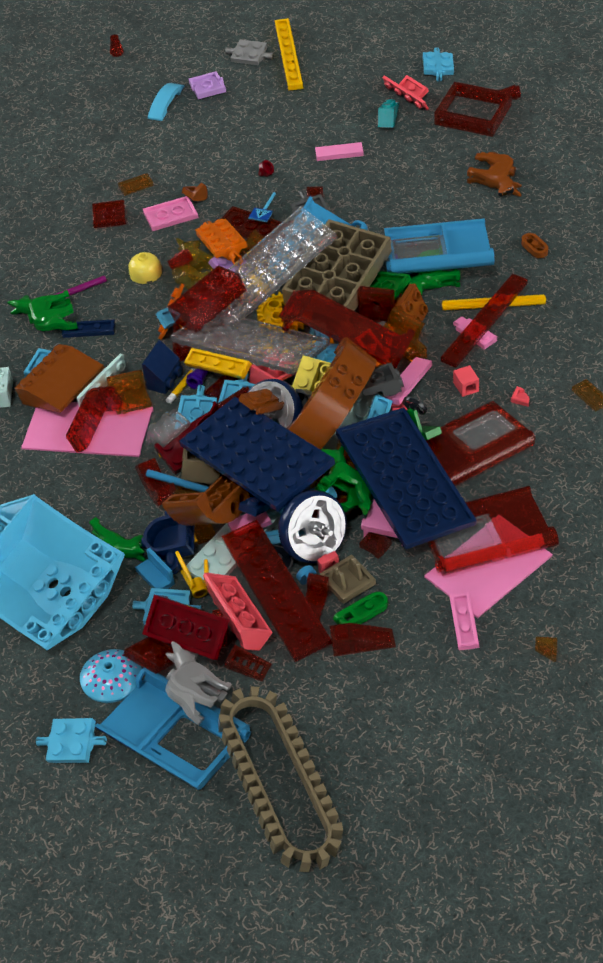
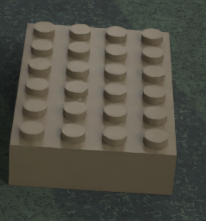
M328 219L282 288L284 304L347 323L391 253V237Z

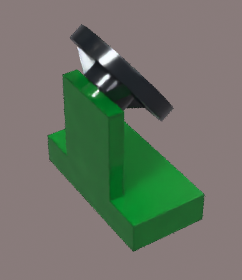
M404 397L402 403L408 409L406 411L425 440L442 434L440 426H421L418 414H426L427 408L424 404L416 399Z

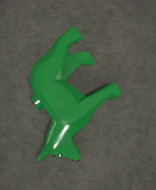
M442 249L426 251L418 255V257L443 255ZM460 270L414 273L417 275L411 278V281L400 295H403L409 284L414 283L421 296L425 289H435L444 286L460 287Z
M68 290L60 294L41 296L35 299H30L28 295H25L19 300L7 302L15 307L10 314H28L30 324H34L37 330L78 329L77 322L72 323V321L67 322L62 319L74 313L70 298L65 299V297H69Z
M341 445L339 450L320 449L333 457L336 464L325 472V475L320 480L321 483H318L315 490L326 492L334 485L347 493V501L340 503L344 512L358 506L363 514L366 515L371 507L372 494L359 472L346 463L344 447Z
M97 517L89 521L93 528L92 534L125 554L124 558H135L142 562L146 560L142 555L145 553L141 543L143 535L126 539L120 534L103 527Z

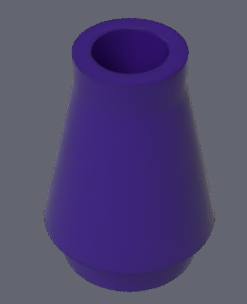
M195 369L187 375V385L192 389H197L198 385L201 386L209 371Z

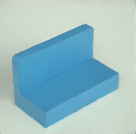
M151 548L146 549L148 559L135 567L137 573L152 588L169 589L175 585L172 570Z

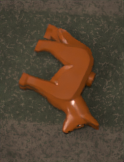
M493 151L476 154L475 160L486 161L491 167L488 170L469 167L467 183H479L498 189L499 196L508 194L522 196L517 189L522 185L510 178L511 176L514 177L516 171L512 157Z

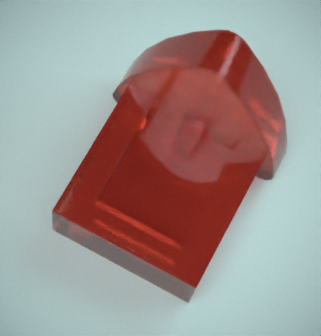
M369 532L361 540L359 546L379 559L389 549L392 541L386 536Z

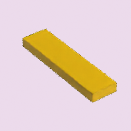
M191 348L184 361L185 365L239 379H245L252 365L247 360Z

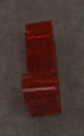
M114 387L92 388L86 393L66 434V439L74 451L82 452L87 449L105 411H115L123 405V400Z

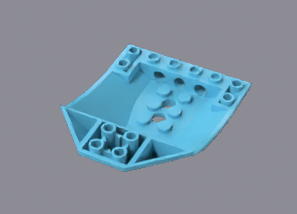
M35 494L1 504L0 619L45 650H49L82 629L105 601L125 554L86 531L42 501ZM58 580L55 588H49L52 581ZM71 590L68 596H64L67 591Z

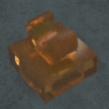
M417 338L411 340L410 347L406 350L410 355L406 358L410 362L415 357L427 359V347Z

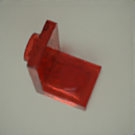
M309 573L307 593L299 614L300 620L319 623L329 592V577Z

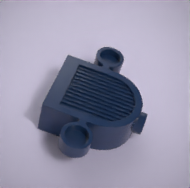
M165 511V516L156 518L146 527L141 539L144 549L151 548L161 560H166L164 563L172 570L173 574H176L180 571L181 565L175 552L179 551L181 557L194 554L195 526L181 525L174 521Z

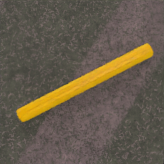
M543 294L443 300L442 310L542 305L546 303V296Z

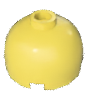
M142 252L136 254L129 262V275L131 280L136 283L147 284L148 281L154 282L162 274L161 263L152 253Z

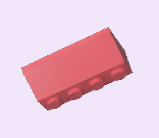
M204 573L203 577L208 593L222 613V617L230 619L229 626L240 641V645L246 650H261L273 632L236 576Z

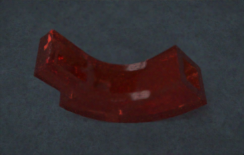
M155 458L135 466L144 488L157 506L162 505L166 499L174 494L173 491L176 490L174 483L168 484L167 482L146 476L147 469L161 473Z

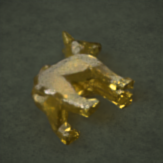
M176 238L180 246L178 250L182 253V256L173 262V279L180 285L181 283L184 284V287L191 294L202 295L204 290L196 287L195 281H207L210 272L202 273L200 272L202 269L215 271L208 263L214 256L199 249L201 245L200 240L185 242Z

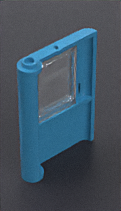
M485 218L384 228V235L391 237V253L386 262L387 272L407 274L494 265L495 262L494 250L490 248Z

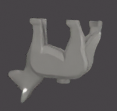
M172 641L171 645L174 653H166V656L175 664L177 670L173 668L166 677L168 682L165 690L168 697L180 705L185 714L199 725L204 720V717L196 710L195 702L212 708L217 701L221 703L228 694L226 691L230 690L232 684L220 680L205 666L196 661L198 654L182 649L179 644Z

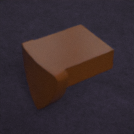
M200 183L197 187L186 186L182 189V193L193 201L207 199L208 191L203 183Z

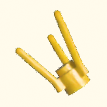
M176 551L175 554L183 569L180 572L189 586L193 597H204L208 593L205 580L201 577L192 579L179 551ZM204 559V573H209L207 559Z

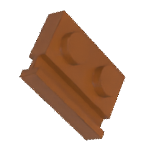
M268 389L244 393L239 398V401L250 410H256L257 415L281 410L284 406V402H279V398Z

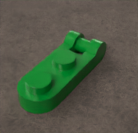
M382 592L371 593L337 612L333 620L336 624L341 625V630L345 634H348L355 627L384 612L388 607V598Z

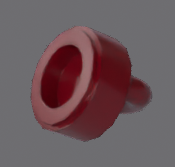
M264 160L259 164L258 174L260 177H268L274 173V166L270 161Z

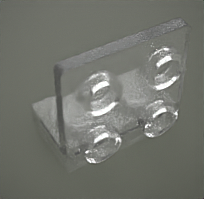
M175 408L170 412L164 413L157 423L154 422L148 427L145 448L149 450L156 443H159L164 448L190 426V421Z

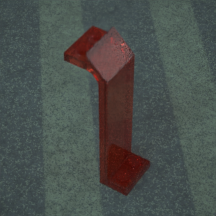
M314 290L293 291L278 316L283 322L282 330L286 332L289 331L294 321H299L338 342L348 337L374 357L377 362L383 365L392 362L394 369L400 363L416 332L409 328L406 334L402 333V335H399Z

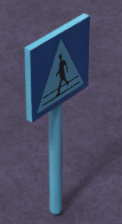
M273 192L263 209L254 208L248 219L267 222L273 211L266 209L276 193Z

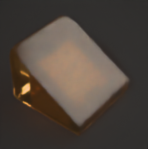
M536 637L535 651L556 662L557 638Z

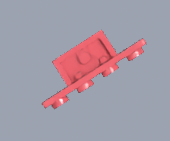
M385 75L382 77L385 81L384 85L389 90L394 89L397 95H403L410 103L413 101L419 109H429L422 99L429 92L427 87L408 75L399 84Z

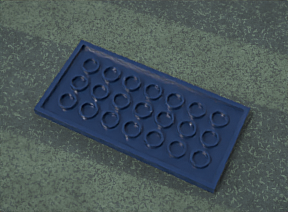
M237 397L232 398L179 441L181 447L277 512L287 505L293 497L300 494L336 464L333 457L266 415H257L256 411L250 410Z
M405 408L336 429V436L405 550L476 525L477 520Z

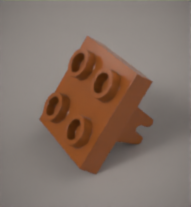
M415 283L409 284L403 295L391 303L392 308H397L400 314L398 320L404 322L409 333L417 331L429 311Z

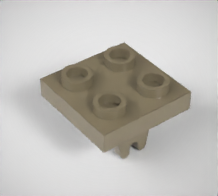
M352 554L319 574L320 580L343 604L376 585V579Z

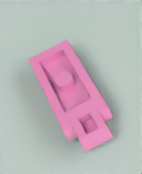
M461 316L453 322V325L456 326V331L484 350L497 341L496 335L470 318L465 319Z

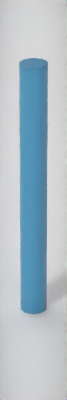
M147 469L146 472L147 477L194 491L205 492L209 488L208 486Z

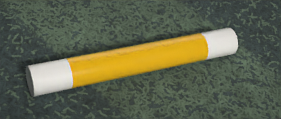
M192 367L166 398L167 403H173L186 387L187 375L197 368Z

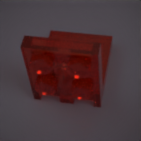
M360 286L358 289L360 321L373 319V323L390 321V323L394 324L398 312L397 308H395L394 290Z

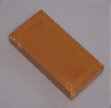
M147 173L118 183L124 196L154 186L152 179Z
M587 379L572 386V391L595 412L603 408V393Z

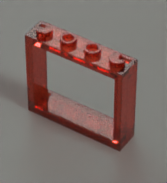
M454 82L434 112V125L493 137L512 106V93ZM456 96L500 105L491 120L447 111Z

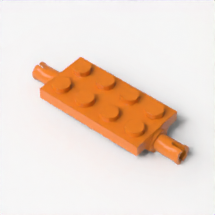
M218 219L215 223L207 221V223L204 222L203 225L195 229L196 235L215 258L223 256L232 261L234 265H238L237 262L239 264L242 263L243 258L239 253L241 249L247 248V243L226 219Z

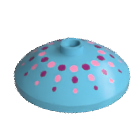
M120 649L105 650L95 654L84 664L80 673V684L84 693L97 702H118L125 699L136 688V678L142 667L139 660L127 651Z

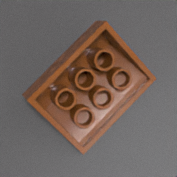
M58 344L20 381L15 390L22 404L61 413L105 367L72 346Z

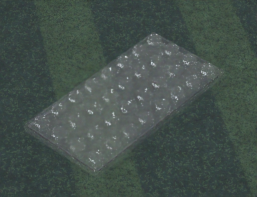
M300 206L200 294L208 307L233 329L275 291L279 290L298 271L304 268L313 258L318 256L321 251L332 244L338 236L324 223ZM219 288H228V292L224 296L217 297L215 295Z
M213 309L207 310L171 335V342L178 343L179 345H186L195 349L247 360L256 366L269 367L271 370H280L287 374L297 372L303 355L315 358L330 346V339Z

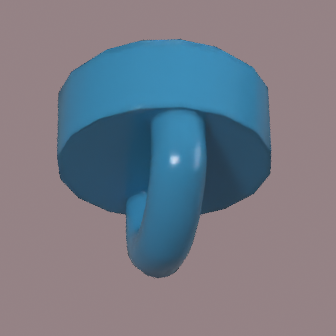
M310 565L304 566L298 571L296 578L300 584L305 585L308 583L310 587H314V579L317 572Z

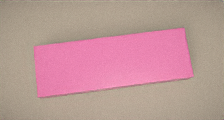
M362 142L315 147L317 161L364 156Z
M470 592L449 595L458 649L480 648Z

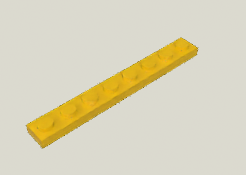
M289 18L275 20L288 91L303 89Z

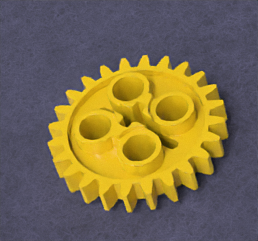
M280 291L278 295L272 293L271 298L266 296V301L261 300V304L258 305L257 320L260 326H263L264 330L269 329V333L275 331L276 335L279 332H282V335L285 332L292 334L293 330L298 332V328L304 329V325H307L306 322L311 321L313 312L284 304L288 322H286L282 304H284L283 294Z

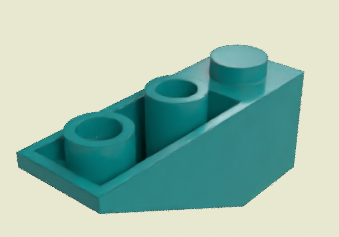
M387 99L378 108V127L393 128L395 126L399 102H395L394 99Z

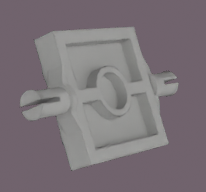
M240 39L235 48H225V53L232 54L230 59L231 62L259 65L264 58H273V53L266 52L267 43Z

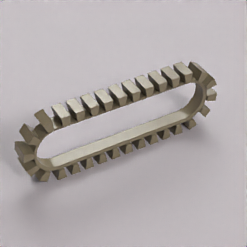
M251 686L250 695L244 698L241 688L232 692L231 702L225 698L221 704L218 730L222 732V741L227 746L229 757H232L235 770L238 769V777L240 781L243 780L242 786L246 793L249 792L248 799L251 805L254 804L253 810L256 817L259 816L260 826L262 829L265 828V837L268 842L271 840L270 848L273 854L282 849L285 850L282 853L281 863L288 868L293 858L302 860L299 872H309L311 860L316 859L321 870L328 866L330 855L336 857L342 842L343 826L342 822L337 823L338 813L335 807L332 808L333 802L329 795L326 796L327 790L324 784H320L321 778L318 771L314 773L315 765L312 759L309 760L310 755L307 749H303L304 742L301 736L298 737L299 732L296 726H292L293 720L290 714H287L288 709L283 702L274 707L277 694L269 691L266 699L258 697L260 687ZM246 707H258L265 710L271 716L325 829L327 840L321 847L311 851H304L292 846L287 840L233 722V717L239 710Z

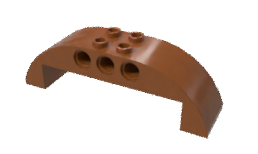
M348 337L340 341L334 351L336 354L335 358L297 419L286 428L318 449H322L336 432V429L344 421L372 375L377 363L374 357Z
M222 474L205 492L173 494L162 505L167 514L181 525L224 524L240 517L242 511L238 510L240 502L253 497V495Z

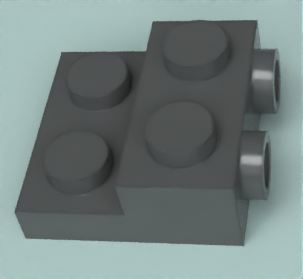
M392 362L375 367L362 390L364 396L375 395L382 391L384 397L402 392L401 388L404 385L398 368L394 369Z

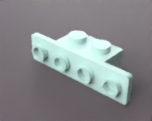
M120 353L77 396L79 409L84 410L125 369L126 363L123 354Z

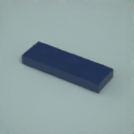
M115 319L77 322L78 329L63 330L62 336L63 338L114 335Z

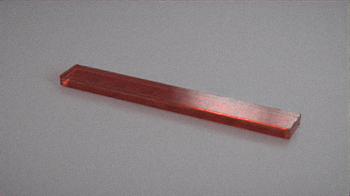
M512 273L441 356V362L457 368L524 289L528 279Z

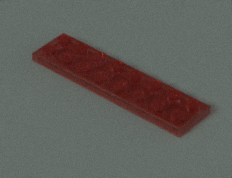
M257 520L221 536L223 543L294 662L332 644L329 635Z

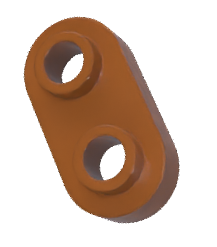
M526 233L522 236L521 245L532 256L544 258L548 255V245L536 234Z

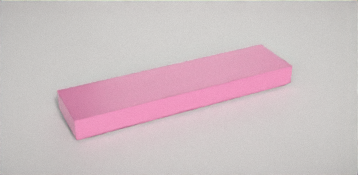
M415 357L400 375L404 385L401 388L402 392H398L393 396H385V398L392 400V404L400 405L404 397H407L432 367V361Z

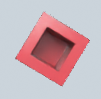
M470 365L453 371V383L462 397L479 392V378Z

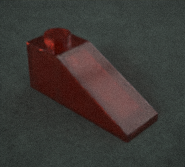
M356 623L329 626L334 657L396 647L391 628Z

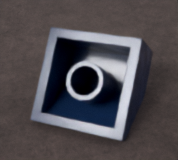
M162 341L156 343L142 363L147 389L166 394L169 389L173 388L175 380L181 376L183 370L180 358Z

